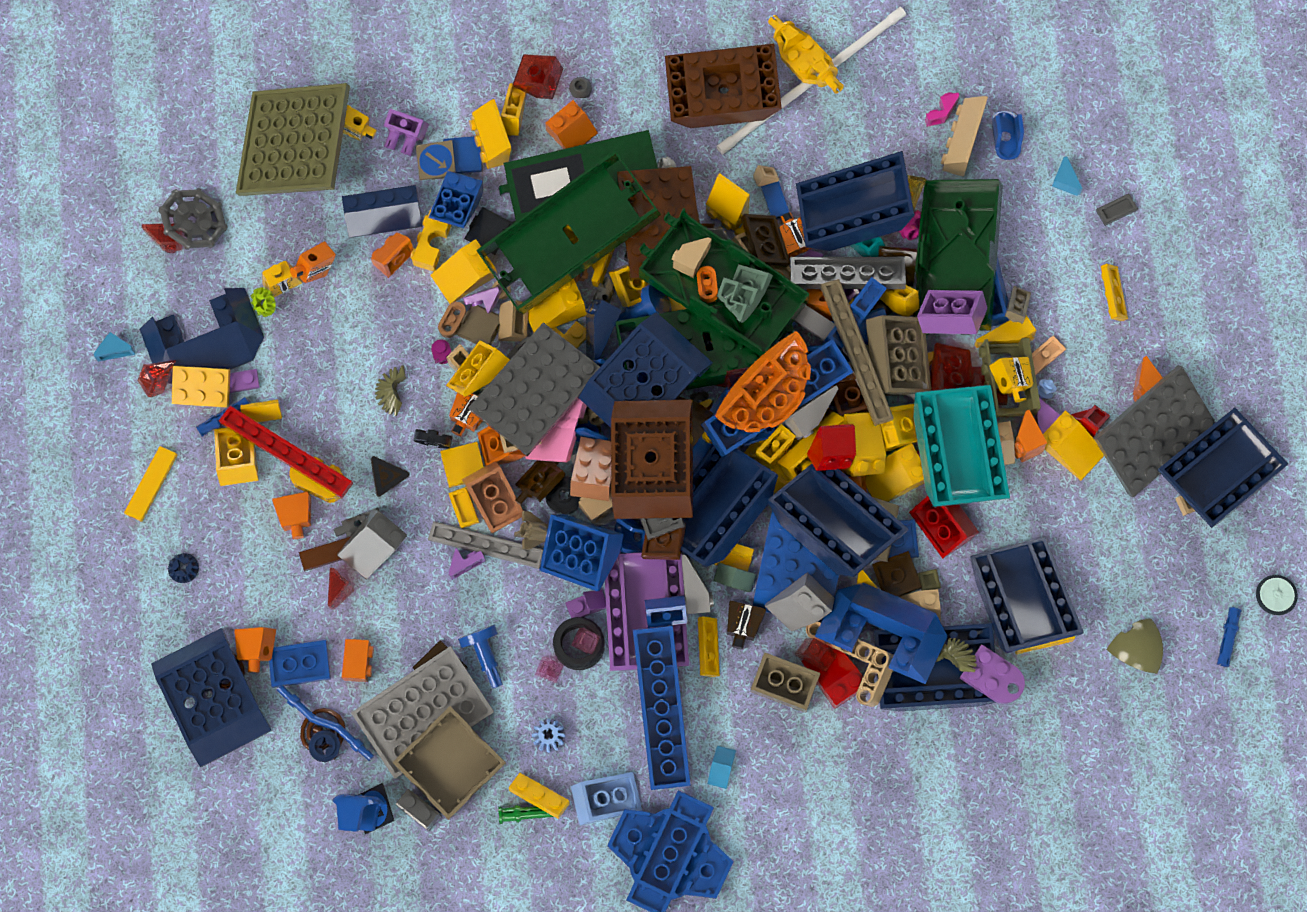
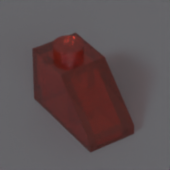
M142 224L145 234L166 253H176V251L182 250L180 243L168 235L165 236L163 224Z
M805 638L795 652L797 657L825 672L836 658V654L829 645L815 638Z

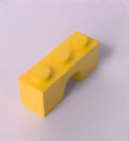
M428 214L424 217L423 231L418 233V244L416 249L413 248L410 258L414 266L434 272L441 254L439 249L430 246V242L435 237L447 238L452 225L430 219Z

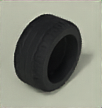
M574 617L564 621L554 633L553 648L555 655L564 666L572 670H585L593 667L602 658L605 650L602 630L594 621L585 617ZM577 628L590 631L596 641L593 652L581 659L569 657L562 647L565 635Z

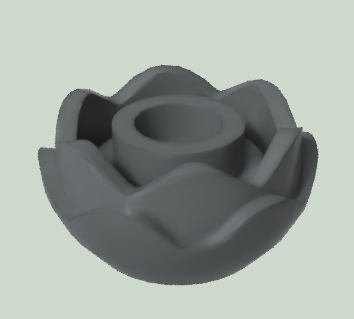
M577 77L571 81L569 90L574 98H586L592 91V85L587 78Z

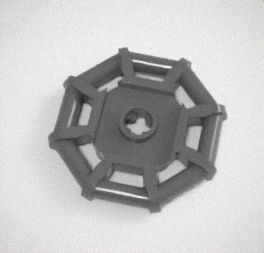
M201 188L194 190H172L171 195L158 210L163 222V233L165 236L168 235L180 243L186 250L201 247L213 248L216 241L228 227L225 224L221 202L212 199L201 191ZM194 197L193 201H183L182 198ZM199 199H201L211 207L207 208V206L204 203L199 202ZM174 202L178 205L175 211L170 209ZM214 212L217 222L212 221L211 214ZM190 216H193L197 220L195 221V223H193V221L189 220L188 218H190ZM169 217L173 218V226H171ZM210 228L215 230L211 237L207 234ZM176 231H182L186 239L180 234H178ZM192 238H202V240L192 241Z

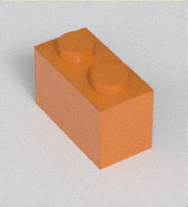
M345 639L342 679L344 681L368 682V677L372 676V665H369V661L374 656V646H371L369 640Z

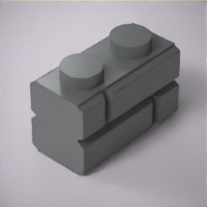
M407 789L396 803L397 807L428 832L441 817L436 810L410 789Z

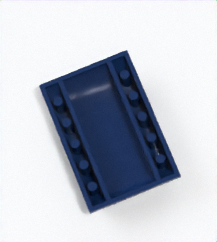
M903 151L796 183L805 246L807 248L833 251L900 231L915 216Z
M1233 408L1163 464L1158 471L1202 519L1213 528L1272 480L1288 465V462L1236 408Z
M713 446L693 471V518H683L686 528L681 551L704 567L723 561L769 504L768 499L773 496L778 475L737 448L721 457L715 446Z
M811 464L768 499V503L779 524L837 575L855 577L908 531L904 524L839 469L816 471L813 464Z
M1046 537L970 556L977 588L989 620L992 623L998 644L1005 653L1084 634Z
M992 623L943 626L947 634L946 645L948 644V638H951V642L956 638V642L960 639V643L964 641L965 644L969 645L967 650H973L970 655H975L981 645L995 653ZM875 630V646L894 655L902 637L886 630ZM886 656L882 658V665L886 662ZM944 658L935 663L926 684L893 671L881 697L880 709L900 712L978 707L997 702L961 680L960 677L964 671H960L949 659Z

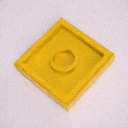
M478 442L440 451L449 488L464 485L463 478L484 467Z

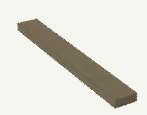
M836 279L821 284V290L874 426L892 421L894 419L840 280Z

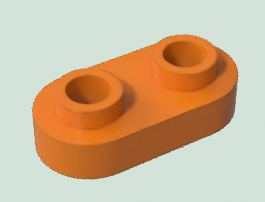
M710 266L700 268L697 272L700 299L706 303L714 302L718 298L716 272Z

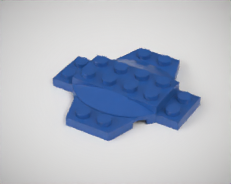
M678 790L670 808L656 814L624 809L607 847L630 868L634 884L626 901L648 912H666L671 900L683 897L684 895L717 899L734 861L710 839L706 824L714 807Z

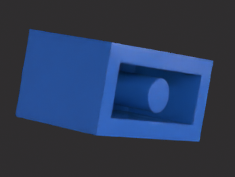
M684 596L644 600L648 628L687 623Z

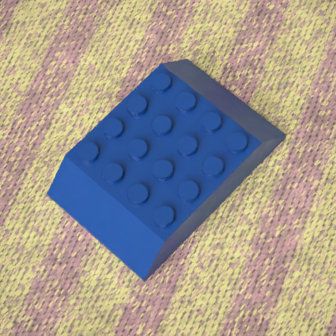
M772 511L753 606L764 608L766 612L771 613L765 607V604L807 572L834 597L839 575L833 572L784 529Z

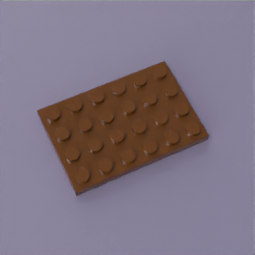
M691 166L631 171L661 213V216L625 241L630 281L642 280L639 278V268L647 257L639 251V248L645 243L648 248L654 249L671 227L663 219L668 212L672 217L679 218L682 209L685 208L687 214L699 222ZM620 171L616 174L618 187L621 191L626 188L624 186L625 181L635 182L628 171ZM642 191L628 200L640 218L654 208Z

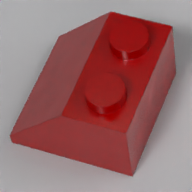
M854 424L819 427L807 453L816 471L848 469L851 467L856 456Z

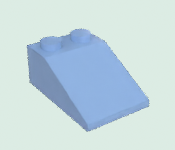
M633 772L583 781L571 786L580 826L620 817L624 809L642 811Z

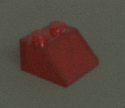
M523 54L512 85L535 98L553 99L563 67L556 56Z

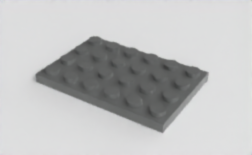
M542 323L468 409L528 457L575 403L588 380L600 366L545 323Z
M1177 365L1098 433L1094 440L1128 495L1135 497L1161 474L1158 469L1215 424V421L1184 368Z

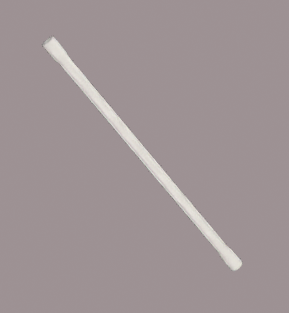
M902 7L897 8L886 19L832 59L834 66L838 67L891 25L896 24L905 17L906 12ZM801 82L781 98L782 108L814 84ZM769 118L763 121L747 123L732 136L727 137L716 146L722 155L725 154Z

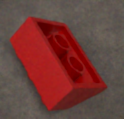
M926 496L909 511L942 559L969 542L979 533L959 504L934 507L929 497Z

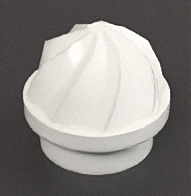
M670 157L660 158L658 162V169L676 167L674 160L670 159Z

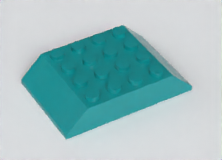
M991 385L916 392L913 417L925 490L933 506L1010 499Z

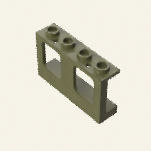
M1022 338L1019 343L989 344L988 339H985L979 347V357L982 358L983 363L981 372L982 375H985L984 386L991 385L996 417L1024 416L1027 410H1030L1032 415L1035 416L1041 406L1029 338ZM1008 353L1011 355V358H1029L1033 386L1024 391L1026 400L1018 402V408L999 409L996 389L999 388L989 367L992 364L990 354Z

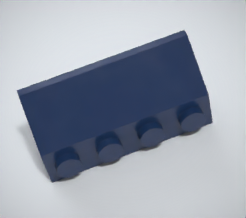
M416 185L342 196L349 238L423 227Z

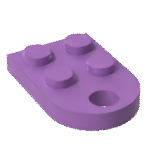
M981 645L975 654L977 666L973 667V669L976 671L963 672L960 679L997 703L1008 704L1016 701L1023 693L1025 687L1022 672L1010 662ZM1015 684L1018 687V693H1009L1008 685Z

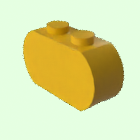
M314 456V458H316V459L319 460L320 462H322V463L324 462V461L321 460L320 458ZM333 464L328 466L343 475L339 467ZM290 467V479L296 488L309 492V494L328 503L341 499Z

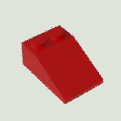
M824 645L801 661L805 668L820 673L817 685L834 710L856 696L863 676L844 652Z

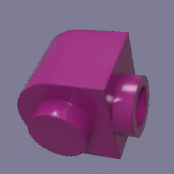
M439 339L431 346L435 364H447L446 357L452 352L449 343Z

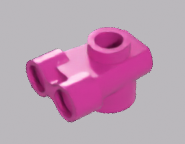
M916 210L914 212L915 216L902 230L898 231L903 239L907 238L909 241H912L918 237L921 212L919 210Z

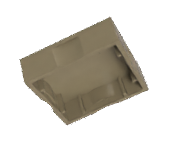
M451 706L392 762L448 820L506 764Z

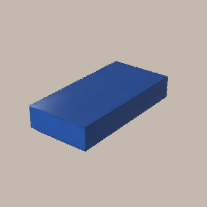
M779 181L761 186L770 215L776 216V219H779L783 214L789 212Z

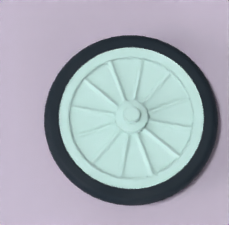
M1270 575L1258 584L1256 599L1259 606L1265 612L1272 615H1284L1295 607L1298 593L1295 585L1288 578L1281 575Z

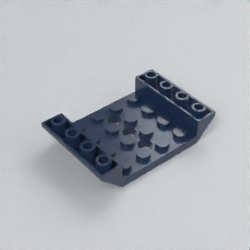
M655 312L641 322L586 383L578 398L611 427L614 401L676 400L696 377H701L713 363L663 317ZM632 360L634 362L633 369L625 370L624 363ZM641 373H646L648 375L647 382L639 383L638 376ZM655 386H661V395L654 396L652 389Z
M223 628L151 663L154 676L189 750L200 767L272 731L230 648V643ZM224 680H230L231 686L227 690L221 689V683ZM206 689H212L213 695L209 699L203 698V692ZM188 698H194L195 700L192 708L185 707V701Z

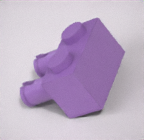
M389 109L384 126L388 128L389 134L384 147L395 151L399 136L403 134L406 139L400 152L412 156L416 141L424 140L429 124L422 119Z

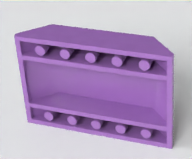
M642 553L619 554L605 580L610 671L637 670L633 629L648 628L644 600L684 596L682 556L680 560L643 559L641 557ZM686 623L673 625L677 667L689 666Z

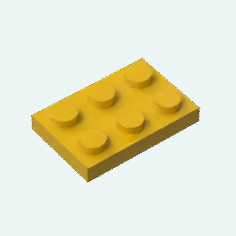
M173 366L172 404L229 407L230 369Z

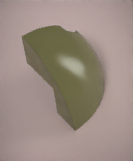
M1151 618L1139 620L1132 624V629L1127 633L1121 631L1106 650L1117 659L1136 669L1157 674L1163 658L1161 634Z

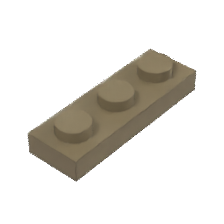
M1013 286L1005 317H1008L1012 322L1023 324L1031 293Z

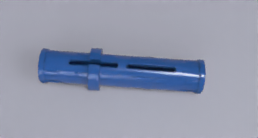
M244 397L231 406L241 412L240 406L249 404V402ZM228 408L216 415H211L208 420L196 426L202 437L208 432L221 427L222 424L219 420Z
M1229 607L1226 624L1223 625L1224 635L1217 665L1230 666L1236 633L1239 632L1238 624L1242 612L1241 609Z

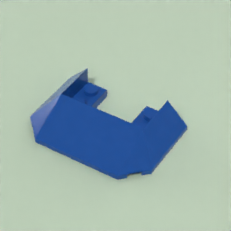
M866 583L838 589L834 596L832 612L823 618L815 637L852 653L866 622L902 637L890 662L889 669L926 684L947 639V634L937 614Z

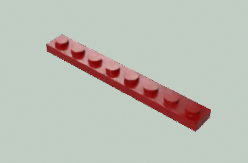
M232 406L228 407L219 420L222 425L341 499L353 485V482Z

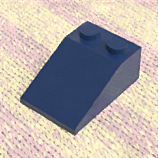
M593 300V302H589L586 308V356L592 361L600 359L615 327V322L622 312L621 309L603 300Z

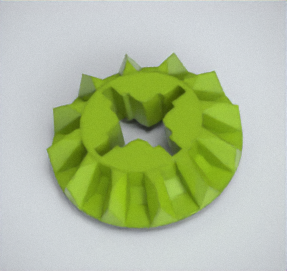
M265 287L253 290V294L250 295L253 299L250 302L254 305L253 310H257V314L263 317L272 315L276 308L273 294Z

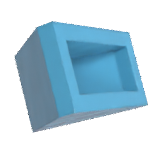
M1063 157L1052 187L1078 196L1082 191V186L1068 157Z
M109 332L94 352V357L98 362L135 355L131 345Z
M721 746L716 747L707 784L727 789L736 750Z

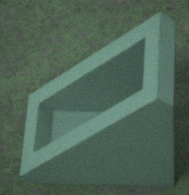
M719 563L713 581L750 593L756 574Z

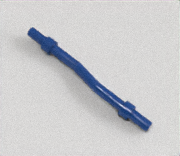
M283 685L277 689L287 700V703L292 708L295 707L310 722L335 730L351 745L350 747L356 753L359 752L368 761L374 758V755L364 747V743L359 738L353 737L339 723L313 714L300 702L301 699L296 694L290 693Z

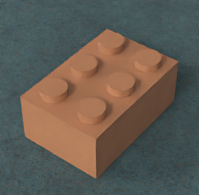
M581 437L571 478L570 496L609 501L611 493V441Z

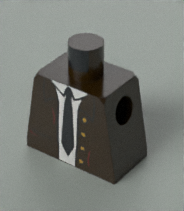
M729 601L727 635L734 636L733 648L743 649L745 640L754 641L764 619L766 609Z

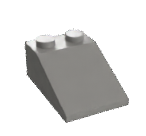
M833 386L797 408L781 424L796 435L797 440L802 437H808L814 433L813 429L819 425L838 387Z
M681 551L686 614L710 612V607H714L712 592H708V587L689 556Z
M807 572L767 602L765 607L792 632L816 623L832 612L835 598Z

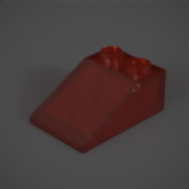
M941 343L935 344L930 375L931 391L974 387L969 349Z

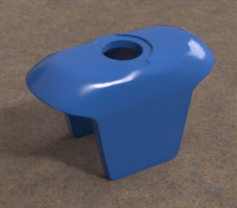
M1011 111L995 112L992 115V127L996 154L1004 160L1015 159L1021 152L1024 137L1022 114H1017L1016 116ZM1002 132H1008L1011 135V139L1009 141L1001 140Z
M616 519L614 531L624 534L620 551L624 553H642L645 537L643 525L634 519ZM635 532L642 533L640 541L635 540Z
M339 794L332 799L337 806L339 830L358 832L359 830L375 831L379 808L385 804L379 797Z

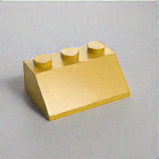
M492 99L473 111L471 120H469L470 129L475 131L476 146L481 148V161L486 163L487 169L509 162L511 145L495 99Z

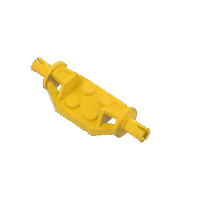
M773 15L775 20L770 17L768 24L775 29L773 38L778 44L781 60L803 83L816 84L819 87L828 85L835 94L839 93V91L841 92L844 85L836 78L838 69L834 66L832 58L807 33L795 27L793 21L783 23L777 15Z

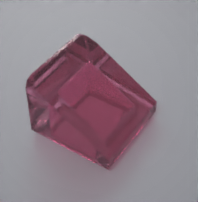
M579 628L571 646L593 654L600 636L585 628Z
M542 657L535 675L556 683L564 665L548 657Z

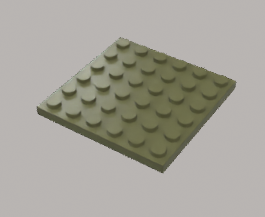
M341 83L252 91L236 194L239 196L334 190L350 85Z

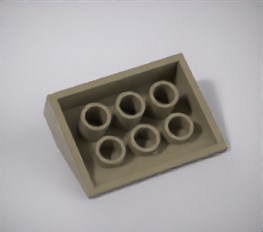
M881 315L867 319L869 355L884 395H909L916 392L931 391L926 333H922L918 317ZM922 382L927 384V389H923Z

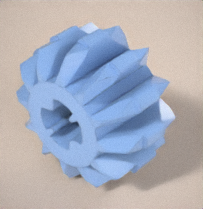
M550 718L547 719L546 725H544L542 720L539 721L541 728L534 726V730L538 733L532 734V738H537L533 742L534 745L540 744V751L544 750L546 746L547 753H550L551 746L557 751L556 743L559 745L564 744L559 739L566 737L564 733H560L564 730V727H557V720L551 725ZM549 731H551L553 738L546 740L544 734L546 732L549 734Z

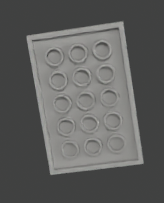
M450 646L352 711L351 714L395 779L403 773L392 762L449 706L470 727H473L494 711Z

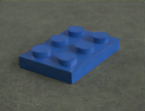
M321 640L274 647L272 659L269 661L271 687L276 688L281 685L290 686L331 680L327 641Z

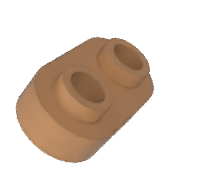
M461 302L451 303L438 324L439 333L445 338L453 337L461 326V322L466 314V308ZM459 310L460 314L454 315V312ZM450 326L451 330L445 331V327Z

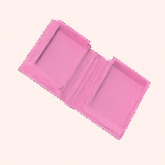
M578 398L543 438L542 444L537 445L530 455L526 456V459L554 462L570 461L577 438L575 436V428L578 418L583 419L587 405Z

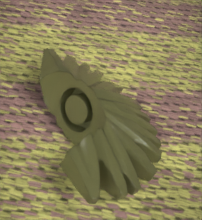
M404 365L401 366L399 373L396 367L393 370L389 369L390 378L383 373L382 375L386 381L378 379L380 383H376V386L379 387L375 388V390L379 391L375 392V395H377L375 398L376 400L382 399L378 405H383L382 409L386 413L389 411L388 414L390 415L394 412V415L397 416L402 405L397 392V384L406 378Z
M948 638V644L944 643L937 658L938 662L944 658L949 659L960 671L975 672L976 670L973 667L977 666V663H975L977 662L976 656L970 655L973 650H967L969 645L965 644L964 641L960 643V639L956 642V638L952 642L951 638Z

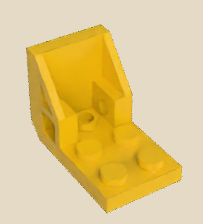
M914 404L889 407L894 419L880 424L885 452L898 449L907 444L918 443L913 417Z

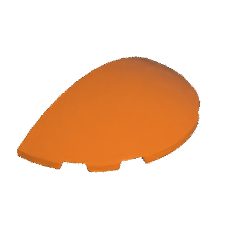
M797 331L764 353L738 379L724 398L715 415L719 421L733 429L736 428L745 432H760V429L773 428L781 424L795 412L806 394L804 389L807 380H810L811 365L808 363L806 354L808 349Z

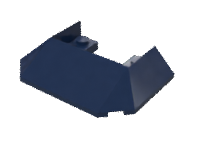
M224 288L226 294L209 300L220 328L190 340L184 341L174 314L157 321L152 316L139 329L159 380L172 384L173 366L231 370L254 360L264 335L245 288Z

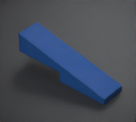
M873 277L870 278L850 305L857 326L861 324L887 289ZM834 326L824 342L827 343L833 339L839 350H841L844 346L837 328Z

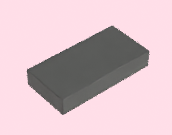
M1128 193L1097 208L1096 212L1104 226L1137 211L1138 208Z

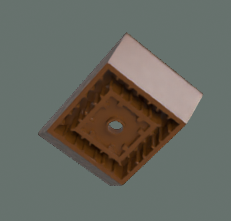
M774 43L665 56L671 122L691 129L763 121L782 109ZM721 88H727L729 90L725 94L719 92Z
M693 400L614 401L611 416V499L614 519L693 518ZM649 452L656 454V460L653 463L646 461V455Z

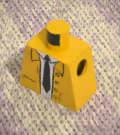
M347 105L343 133L359 141L363 135L373 139L377 130L369 126V117Z
M287 261L275 264L262 272V284L274 297L302 284L300 277H292L290 268L293 266Z
M1028 357L1000 358L989 365L1002 394L1013 393L1016 403L1026 400L1024 391L1033 386Z

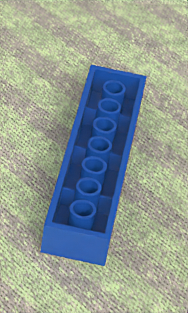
M833 339L807 355L808 363L811 365L810 380L806 382L804 389L806 394L798 408L853 373L852 368ZM715 415L700 424L721 457L760 433L733 429L719 421Z
M673 625L633 629L651 790L691 786Z

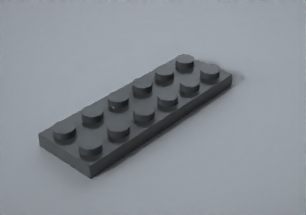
M791 257V281L802 289H821V284L836 279L840 280L843 289H863L871 277L887 289H906L905 257Z

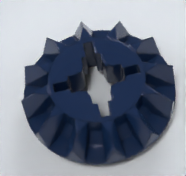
M183 552L169 560L167 569L169 576L175 582L188 583L197 576L199 564L194 556ZM179 562L183 563L184 565L188 564V566H186L187 574H185V572H183L182 570L178 571V569H180Z
M326 730L314 734L309 742L310 755L315 760L324 763L332 761L339 754L341 747L339 738L334 733ZM326 741V743L328 745H331L332 747L327 748L326 752L324 753L323 749L319 748L318 746L323 745Z

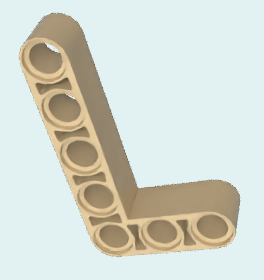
M820 622L806 626V633L810 638L869 663L858 688L856 698L860 704L869 707L878 705L893 670L889 669V665L894 655L860 639L857 640L851 653L816 638V629L820 626ZM869 649V655L865 657V651ZM886 656V662L882 665V658ZM878 674V681L874 683V677ZM870 692L871 697L866 701V695Z

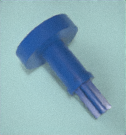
M649 284L641 290L642 301L633 306L626 307L625 312L620 314L617 321L644 317L648 314L650 316L655 312L658 314L672 312L669 297Z
M495 625L458 638L461 648L473 645L481 665V670L486 672L492 689L503 685L496 668L498 662H496L488 642V638L498 634Z

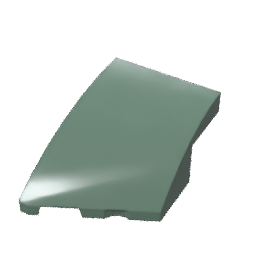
M738 265L733 280L723 278L717 296L737 317V320L743 323L761 301L773 275Z

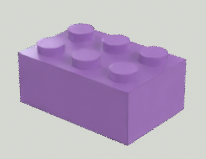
M928 290L917 317L922 333L977 334L986 313L987 305L983 291Z

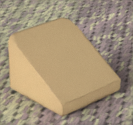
M758 165L753 174V178L759 187L779 181L774 167Z

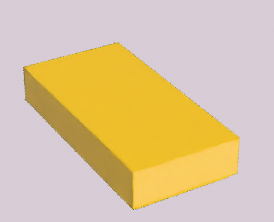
M278 399L240 406L241 413L256 422L282 419Z
M466 487L448 493L462 529L479 523Z

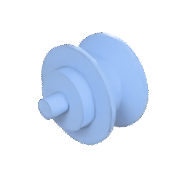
M1042 379L1039 381L1040 386H1037L1039 398L1051 399L1053 397L1052 393L1057 390L1051 379Z

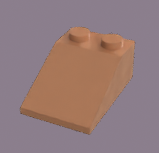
M496 461L462 479L491 533L522 517L523 509L515 501L516 496Z

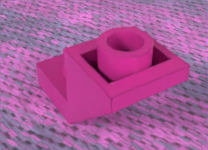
M949 92L940 96L939 105L941 110L936 109L926 113L925 123L927 127L946 122L958 103L959 93Z

